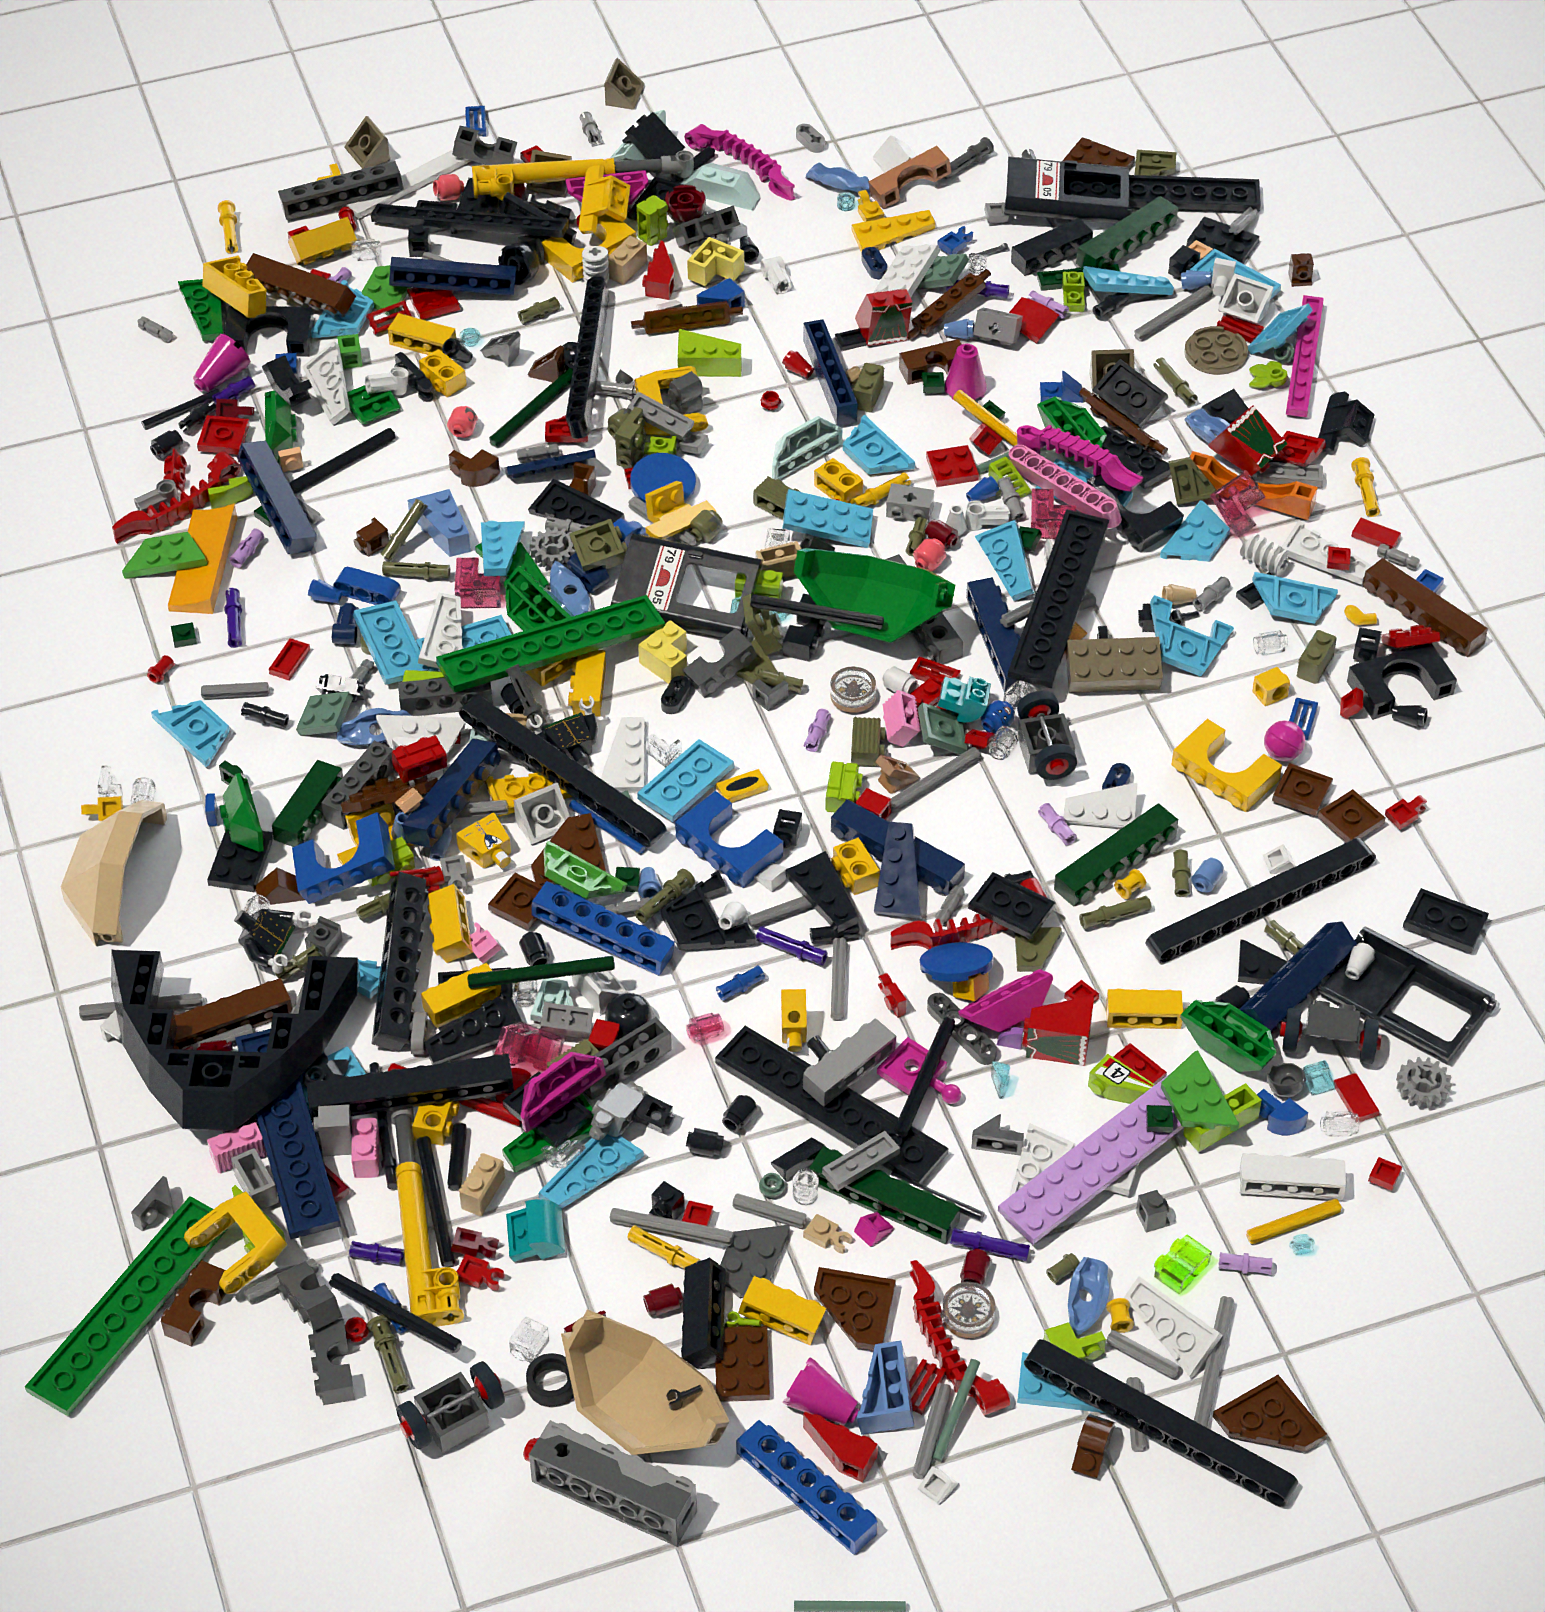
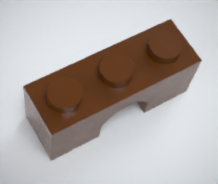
M956 339L899 353V370L907 385L922 382V372H928L930 367H940L948 375L956 350L962 345L960 340Z
M201 1260L197 1268L191 1270L187 1283L183 1289L180 1288L177 1291L173 1304L161 1316L160 1322L164 1336L190 1347L193 1346L205 1327L202 1312L195 1310L194 1307L202 1302H210L219 1306L226 1295L219 1285V1281L226 1270Z

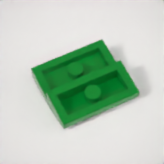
M363 385L347 392L350 412L362 425L401 408L391 390L368 394L366 386Z

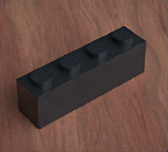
M1080 218L1072 220L1012 246L1011 263L1024 276L1037 272L1040 269L1077 254V248L1093 238V230Z
M710 1257L686 1266L683 1281L681 1358L697 1369L723 1360L726 1269Z

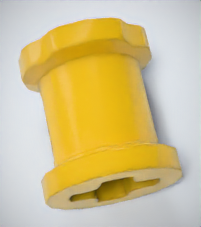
M1132 869L1127 877L1122 880L1118 879L1114 887L1123 899H1129L1134 891L1143 889L1146 886V879L1139 870Z
M1116 1298L1106 1304V1308L1112 1319L1111 1330L1125 1333L1133 1329L1134 1321L1129 1315L1130 1302L1128 1299Z

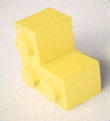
M708 237L687 260L688 279L703 286H706L715 275L726 279L731 278L735 281L744 271V251Z
M668 621L663 629L655 631L638 644L639 663L668 684L676 676H685L683 669L687 667V655L684 654L687 650L686 631L672 621Z

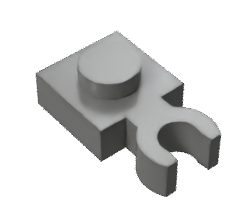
M690 431L684 441L677 439V447L680 448V451L699 454L709 442L708 435Z
M464 855L440 858L444 883L448 882V886L455 884L462 887L463 893L467 892L465 879H468Z

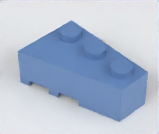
M450 489L407 500L408 510L412 507L415 499H419L428 506L417 523L421 526V530L425 534L428 533L433 538V542L449 557L471 552L469 532Z
M902 1340L875 1344L866 1388L862 1394L861 1408L856 1418L861 1435L914 1426L907 1361Z

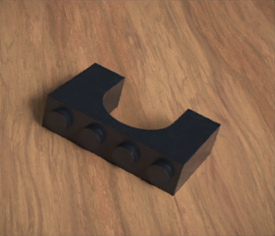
M229 306L224 335L236 341L233 345L238 349L242 347L247 353L248 342L252 334L264 328H279L287 332L286 346L288 353H297L299 357H309L312 341L311 330L314 326L312 307L266 306L265 314L257 315L255 318H248L240 311Z
M1128 456L1120 460L1128 470L1139 476L1141 475L1142 470ZM1101 474L1087 480V484L1116 501L1122 520L1115 528L1121 531L1129 543L1140 552L1175 532L1182 524L1184 514L1171 501L1166 502L1149 513H1134L1123 507L1118 499V496L1124 490L1108 485Z
M1432 643L1415 645L1411 648L1398 650L1385 656L1349 666L1347 683L1352 690L1358 687L1364 691L1363 707L1372 720L1392 714L1396 698L1384 682V679L1391 675L1403 674L1414 677L1421 682L1433 701L1454 695L1457 678Z

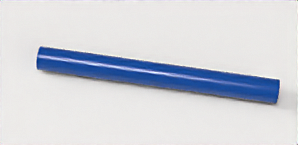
M573 799L569 803V808L580 815L591 813L596 826L641 855L645 851V846Z

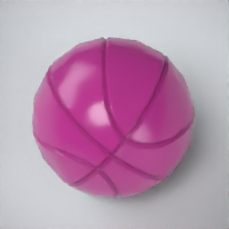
M1285 720L1278 721L1267 729L1264 736V747L1273 759L1284 762L1291 761L1302 753L1305 747V735L1296 723Z

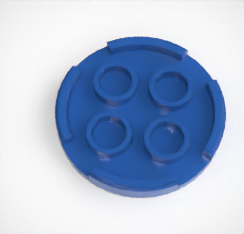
M655 453L642 458L635 464L631 472L630 486L634 496L646 503L645 494L672 482L679 481L683 483L685 502L695 491L696 476L691 465L683 458L668 453Z
M974 943L943 944L933 947L921 955L919 959L920 971L923 974L932 975V979L937 981H967L968 976L978 973L984 975L992 969L993 953L987 947Z

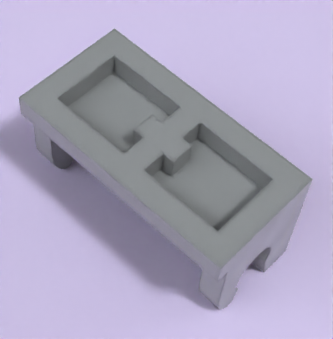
M544 1002L539 1032L588 1039L591 1033L594 1009Z

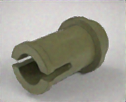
M1073 1253L1069 1255L1064 1254L1062 1260L1046 1270V1274L1056 1284L1070 1272H1074L1080 1261Z

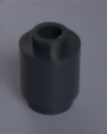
M168 430L151 440L150 450L155 457L163 459L172 454L174 448L179 450L184 442L177 430Z
M506 684L500 693L501 698L511 713L523 714L524 707L513 684Z
M537 932L524 934L519 941V946L527 964L531 966L548 964L550 954L542 935Z
M1234 985L1217 996L1214 1002L1230 1003L1240 1009L1250 999V995L1244 987Z
M738 1095L723 1113V1125L732 1132L744 1129L757 1112L755 1100L748 1095Z
M695 1127L693 1132H688L686 1147H690V1153L714 1157V1155L720 1156L724 1136L718 1135L719 1132Z

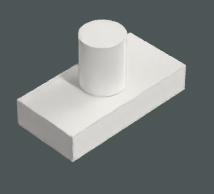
M1215 259L1211 284L1213 295L1224 297L1235 273L1236 261Z

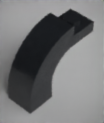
M285 355L262 366L272 389L291 407L311 399L308 390L312 388L310 380L300 382L293 373Z

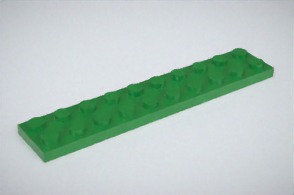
M644 595L436 657V664L455 693L509 677L506 669L519 664L522 672L652 634L657 630L663 629L665 622L649 597Z
M189 1196L24 1386L26 1392L64 1415L69 1416L183 1283L191 1270L200 1263L229 1229L228 1227L206 1246L191 1248L184 1239L186 1231L211 1212L213 1208Z

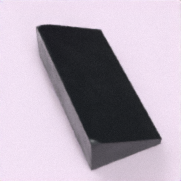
M811 1137L773 1160L771 1165L787 1181L810 1167L825 1144Z

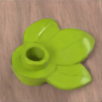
M1269 361L1266 365L1256 364L1249 368V372L1255 376L1249 383V387L1265 388L1269 385L1279 387L1284 385L1288 378L1287 371L1282 368L1281 363L1276 361Z

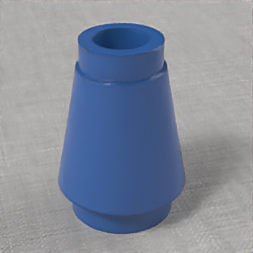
M992 476L984 477L966 493V498L969 502L996 496L999 486Z
M313 579L308 589V596L312 597V600L339 604L343 591L321 579Z

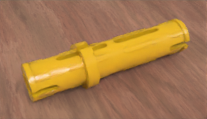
M905 472L901 473V475L875 488H868L864 494L851 499V504L856 502L855 505L864 507L876 505L879 503V500L888 496L891 483L909 486L911 480L905 481L909 479V476Z
M636 1225L628 1233V1241H632L666 1259L667 1263L671 1266L677 1265L685 1269L686 1266L701 1261V1259L684 1252L683 1248L679 1245L673 1246Z

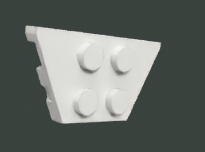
M376 715V721L390 748L393 749L392 738L396 736L429 738L436 735L447 756L457 741L462 728L466 725V722L461 717Z

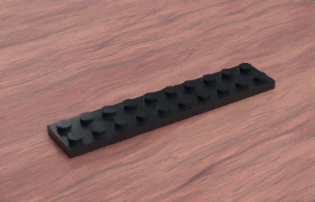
M1065 173L1064 194L1120 199V179ZM1129 175L1128 208H1142L1161 196L1179 207L1178 209L1246 211L1251 207L1253 210L1257 209L1260 212L1259 179Z
M1066 509L1009 667L1008 678L1052 689L1067 647V641L1070 638L1109 526L1108 519Z
M746 1025L715 1057L717 1065L853 1148H857L886 1131L900 1147V1154L885 1162L882 1166L918 1185L923 1184L948 1155V1147L912 1125L906 1137L896 1136L894 1134V1127L898 1117L849 1087L827 1105H821L803 1089V1074L811 1064Z

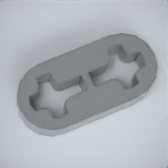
M802 123L796 127V139L804 147L813 153L824 151L825 137L812 125Z
M414 1012L411 1054H424L425 1052L424 1042L426 1041L428 1025L427 1012Z

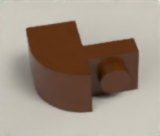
M483 449L472 458L455 450L448 455L450 470L454 474L461 476L462 485L468 487L483 486L500 474L499 458Z
M1092 1414L1086 1417L1077 1442L1078 1446L1071 1470L1098 1478L1105 1451L1109 1448L1116 1422Z

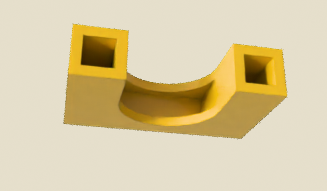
M607 214L598 217L597 230L593 234L603 241L599 246L605 247L608 250V256L629 236L637 239L636 231L625 222H620ZM550 237L541 242L544 249V260L572 283L584 277L583 248L571 245L562 237Z
M1207 718L1173 749L1171 765L1194 779L1195 782L1210 789L1214 794L1229 801L1233 806L1247 812L1280 781L1282 765L1263 753L1252 765L1240 772L1230 773L1215 768L1209 762V758L1224 745L1226 730Z

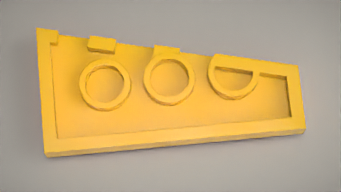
M930 210L851 224V231L861 252L866 247H875L881 250L885 248L886 244L891 242L897 244L902 242L904 237H915L935 229V221Z
M529 773V777L504 775L505 778L493 779V776H489L485 781L492 801L506 800L508 803V813L498 815V817L515 813L514 800L554 784L544 776L538 775V773ZM560 788L563 799L572 797Z

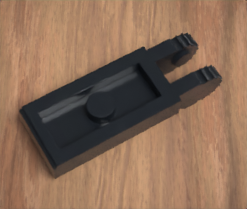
M403 352L395 354L396 364L394 367L406 369L409 373L408 385L418 391V397L423 402H431L433 399V393L431 392L433 386L430 380Z

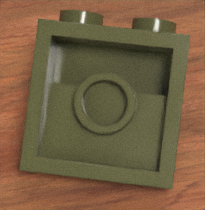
M634 407L615 433L616 464L623 468H633L643 458L641 447L645 442L646 436L643 428L645 419H643V409Z
M611 519L569 533L584 572L605 565L607 570L623 564L627 546L625 542H620L619 539H622V534L618 526L614 527Z
M751 594L742 597L745 623L765 655L780 651L783 648L781 639L784 637L779 627L782 623L778 614H773L769 610L750 607Z

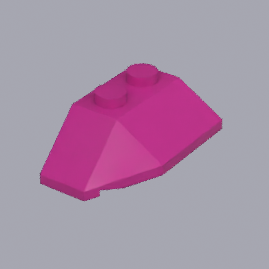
M646 170L603 175V177L612 175L630 185L628 205H632L649 185ZM585 177L565 179L568 194L582 203Z
M1038 969L1030 975L1018 978L969 1003L958 1011L959 1016L997 1032L1008 1031L1016 1023L1025 1021V1017L1030 1018L1032 1008L1043 1005L1054 979L1053 975Z
M570 1052L559 1061L551 1064L540 1075L532 1078L524 1088L520 1115L524 1131L528 1133L604 1077L606 1072L603 1060L600 1057Z

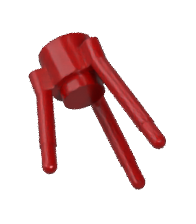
M440 866L400 871L426 879V887L429 886L430 888L428 889V894L439 890V886L444 884V876ZM399 871L390 872L389 875L391 877L397 876Z

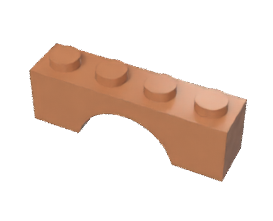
M936 145L868 181L870 195L878 202L882 209H885L900 201V191L907 183L917 179H927L936 182L951 174L950 159Z

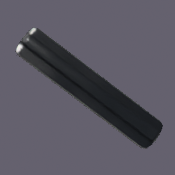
M708 146L694 156V171L715 156L714 148ZM676 174L670 175V180L680 183L684 179Z
M455 1123L453 1125L447 1180L449 1190H459L462 1185L467 1125L465 1123Z

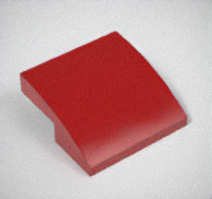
M416 287L407 289L408 296L419 319L423 320L460 310L459 302L453 295L452 290Z
M1021 297L1009 311V313L1023 316L1020 332L1036 344L1059 316L1058 313L1047 306Z
M1286 430L1282 438L1288 444L1282 449L1284 454L1277 460L1305 467L1312 463L1326 446L1325 439Z

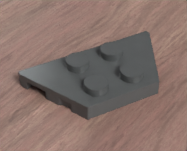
M780 1225L733 1231V1242L731 1246H727L720 1264L726 1269L725 1287L731 1288L733 1293L741 1299L744 1297L754 1276L771 1281L790 1233V1226Z

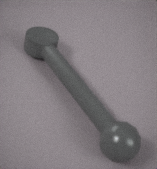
M1003 243L998 247L976 254L970 253L969 259L974 261L977 257L999 250H1006L1008 244Z

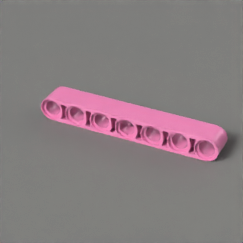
M1016 445L1009 450L1008 454L1012 464L1024 478L1081 513L1108 519V528H1114L1121 523L1122 518L1114 499L1024 445Z

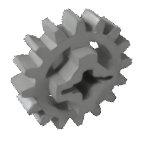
M554 527L553 531L545 528V533L538 531V537H532V542H530L531 558H535L536 564L542 562V567L547 566V564L552 567L555 561L562 565L563 563L567 564L570 557L576 553L569 533L566 534L565 528L561 531H558L557 527Z
M1417 1057L1416 1062L1408 1059L1407 1065L1402 1064L1400 1071L1397 1073L1396 1089L1401 1090V1097H1409V1104L1416 1101L1417 1107H1421L1422 1103H1426L1427 1107L1431 1108L1432 1102L1440 1105L1441 1099H1447L1452 1083H1450L1452 1076L1446 1074L1447 1067H1439L1440 1061H1436L1434 1064L1431 1063L1430 1057H1427L1426 1061H1422L1420 1057Z

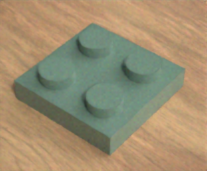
M967 254L937 256L920 282L918 289L954 285L969 261Z
M350 692L310 696L296 728L298 734L302 736L338 732L353 699Z
M922 703L917 708L924 743L960 755L967 751V745L964 743L963 723L957 721L958 714Z

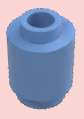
M1213 857L1204 860L1191 878L1195 889L1200 892H1211L1223 875L1224 866L1222 862Z

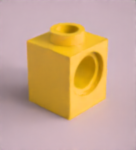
M1278 667L1272 668L1254 676L1252 692L1266 707L1288 697L1289 677L1285 673L1283 674Z

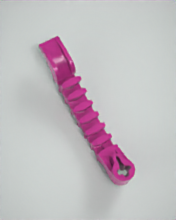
M700 124L685 133L684 139L690 148L701 149L710 146L716 151L723 149L726 155L732 153L735 160L740 158L744 165L748 163L749 168L755 170L761 182L770 179L768 188L772 193L789 201L795 199V196H793L795 185L782 175V166L777 164V160H772L770 155L762 153L761 149H756L752 143H746L745 139H739L736 134H730L727 129L724 131L712 130L704 124Z
M1024 425L1017 429V445H1024L1038 454L1041 453V448L1046 446V450L1055 449L1057 454L1065 452L1066 457L1075 455L1074 460L1076 462L1084 460V467L1086 468L1094 465L1093 474L1095 476L1101 474L1104 481L1114 488L1132 491L1143 482V477L1123 466L1118 456L1109 453L1108 449L1100 448L1098 444L1093 445L1089 440L1084 441L1080 439L1078 435L1073 436L1070 432H1062L1060 428L1054 429L1052 425H1048L1043 430L1030 425Z

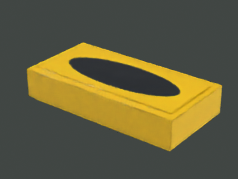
M756 769L716 783V789L719 794L732 803L767 791L768 783L761 771Z

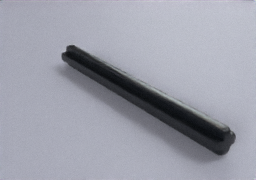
M387 428L290 481L293 493L300 492L396 438L394 430Z
M753 594L750 599V607L879 630L884 625V617L756 594Z
M944 1017L894 1127V1134L896 1136L906 1137L955 1028V1020L953 1018Z
M428 1136L419 1137L417 1139V1146L441 1266H453L455 1263L454 1254L451 1251L452 1244L431 1140Z
M334 1273L331 1276L329 1285L451 1353H457L460 1350L462 1341L340 1273Z

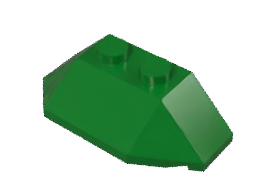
M269 391L264 393L265 440L269 448L273 450L277 463H279L278 451L293 448V442H297V431L293 429V427H297L296 414L291 412V405L276 391Z
M1057 396L1037 404L1044 427L1052 425L1054 429L1060 428L1062 432H1070L1073 436L1078 435L1080 439L1084 441L1089 440L1091 444H1098L1102 448L1107 434L1086 408L1072 402L1063 401L1062 398ZM1065 452L1062 453L1068 462H1076L1074 460L1075 455L1066 457Z
M518 565L504 581L507 615L523 631L573 616L544 585Z
M237 773L223 794V805H219L224 832H229L232 842L256 851H264L262 828L248 779L244 778V775L241 773Z
M1195 999L1180 1015L1181 1020L1198 1046L1238 1072L1261 1071L1276 1056L1277 1052L1270 1029L1230 1003L1203 1002L1202 1000Z

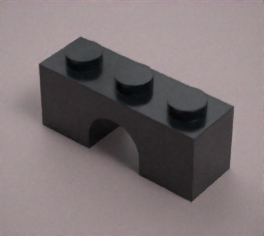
M803 593L800 602L816 605L809 594ZM797 615L796 624L802 626L789 625L783 639V656L809 662L812 653L816 654L818 639L823 637L825 622L828 621Z

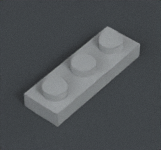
M637 392L627 407L628 413L634 407L643 409V419H645V422L672 436H676L681 441H684L694 426L693 420L640 392Z
M1269 462L1271 466L1262 474L1259 471L1256 474V482L1288 484L1298 481L1315 487H1322L1323 484L1322 465H1307L1303 467L1291 463Z
M884 1131L824 1166L822 1174L839 1191L899 1155L900 1147Z

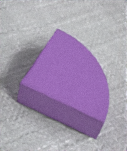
M1014 1027L1011 1028V1031L1001 1032L996 1045L1021 1050L1023 1028Z

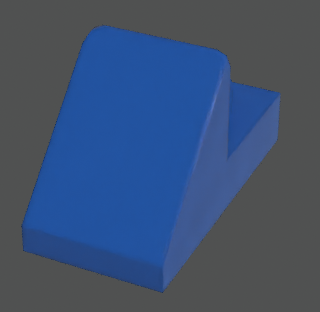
M1062 370L1061 382H1040V402L1057 396L1062 398L1063 401L1083 403V397L1079 395L1082 384Z

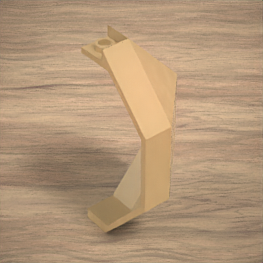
M140 800L119 810L79 836L60 887L65 904L95 947L99 940L123 942L119 916L125 865L141 822L165 825L167 813L165 804L162 802Z
M588 1309L584 1316L579 1318L573 1325V1332L561 1333L577 1411L631 1455L700 1448L718 1443L730 1421L711 1381L656 1337ZM698 1385L702 1386L703 1391L682 1400L683 1405L680 1409L673 1411L669 1408V1403L676 1400H667L666 1395L669 1390L676 1389L682 1392Z

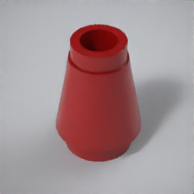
M790 350L783 358L782 364L785 365V369L806 379L810 378L814 372V368L798 351Z

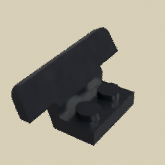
M1346 391L1333 393L1329 397L1318 438L1325 439L1326 442L1322 452L1334 451L1337 438L1345 434L1359 446L1365 445L1368 441L1375 414L1358 399L1348 401L1349 394Z

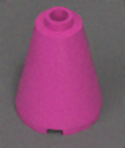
M220 334L216 337L194 374L193 380L195 382L193 384L199 391H211L246 369L251 363L245 350L242 347L239 349L233 344L236 341L229 336Z
M962 344L957 348L944 383L945 393L952 396V400H954L953 396L958 390H962L973 400L980 396L981 398L984 397L987 384L977 347L972 344Z
M809 1357L806 1361L807 1365L804 1370L801 1369L786 1394L787 1397L782 1403L803 1412L821 1415L827 1420L844 1426L847 1421L853 1423L858 1411H860L856 1407L858 1401L816 1360Z

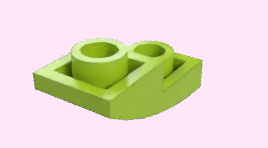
M1063 272V305L1069 307L1068 312H1084V272Z
M247 477L229 479V485L209 488L211 509L238 503L251 496L253 489Z

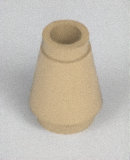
M1168 584V586H1163L1162 598L1173 602L1172 605L1193 602L1196 598V589Z

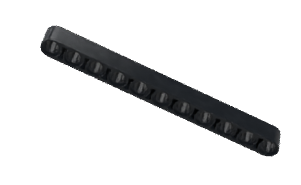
M593 276L588 279L584 296L566 411V421L570 435L575 439L587 436L591 424L609 303L605 278L602 276Z
M474 695L458 710L460 717L468 725L494 743H497V745L552 783H558L559 788L643 846L650 848L666 833V826L659 818L480 695Z
M1355 838L1152 933L1146 939L1145 945L1160 963H1166L1368 868L1374 863L1376 854L1363 839Z
M1037 1340L1024 1360L1025 1367L1033 1374L1275 1506L1286 1507L1299 1484L1298 1479L1283 1468L1046 1340Z

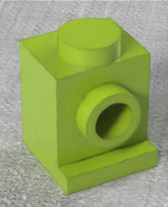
M651 436L650 442H645L644 455L648 456L655 453L676 455V436H672L671 439Z

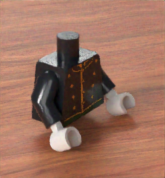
M589 696L591 705L585 706L581 698L579 706L580 709L585 711V715L580 712L542 726L541 729L542 718L539 715H535L534 719L537 725H533L531 720L528 719L526 727L580 765L585 766L589 762L588 756L592 754V746L596 743L598 734L595 713H592L591 710L594 705V699Z
M260 909L250 916L244 910H241L235 917L234 922L244 928L238 938V942L243 947L249 961L259 964L264 968L272 966L273 972L281 973L283 966L286 967L288 963L287 957L281 953L296 927L293 923L297 922L300 928H306L309 925V921L302 918L310 919L311 912L307 909H302L295 915L294 912Z

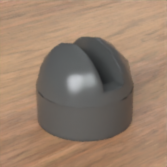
M621 369L615 377L616 383L623 381L622 384H630L634 380V378Z

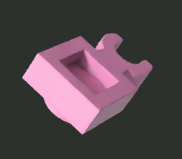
M476 922L474 923L476 931L470 934L472 951L484 964L502 948L488 930L484 931L480 924Z

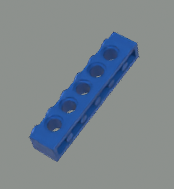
M546 881L532 901V916L658 976L661 975L673 957L675 941L669 937L651 931L646 926L632 922L625 916L613 913L604 906L594 904L578 894L575 895L560 885H554Z
M758 1420L736 1439V1453L854 1556L877 1535L878 1521L876 1516L870 1510H864L858 1505L856 1499L849 1492L844 1493L837 1487L832 1477L823 1475L812 1460L801 1456L791 1442H785L780 1438L777 1431L771 1425L766 1426L761 1420ZM765 1450H773L774 1452H772V1453H766V1452H764V1451H765ZM790 1466L793 1467V1469L786 1470L784 1469V1467ZM806 1483L813 1484V1486L811 1487H805L803 1485ZM830 1500L833 1503L825 1504L823 1501ZM849 1517V1518H852L853 1520H852V1521H844L843 1518Z

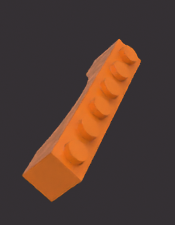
M1192 451L1191 459L1216 488L1218 494L1309 520L1315 507L1318 487L1298 481L1279 485L1254 482L1231 472L1213 456Z

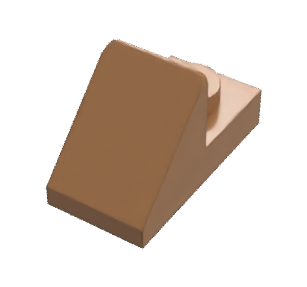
M880 755L875 761L880 766V772L882 773L878 778V782L890 794L903 789L920 778L907 762Z

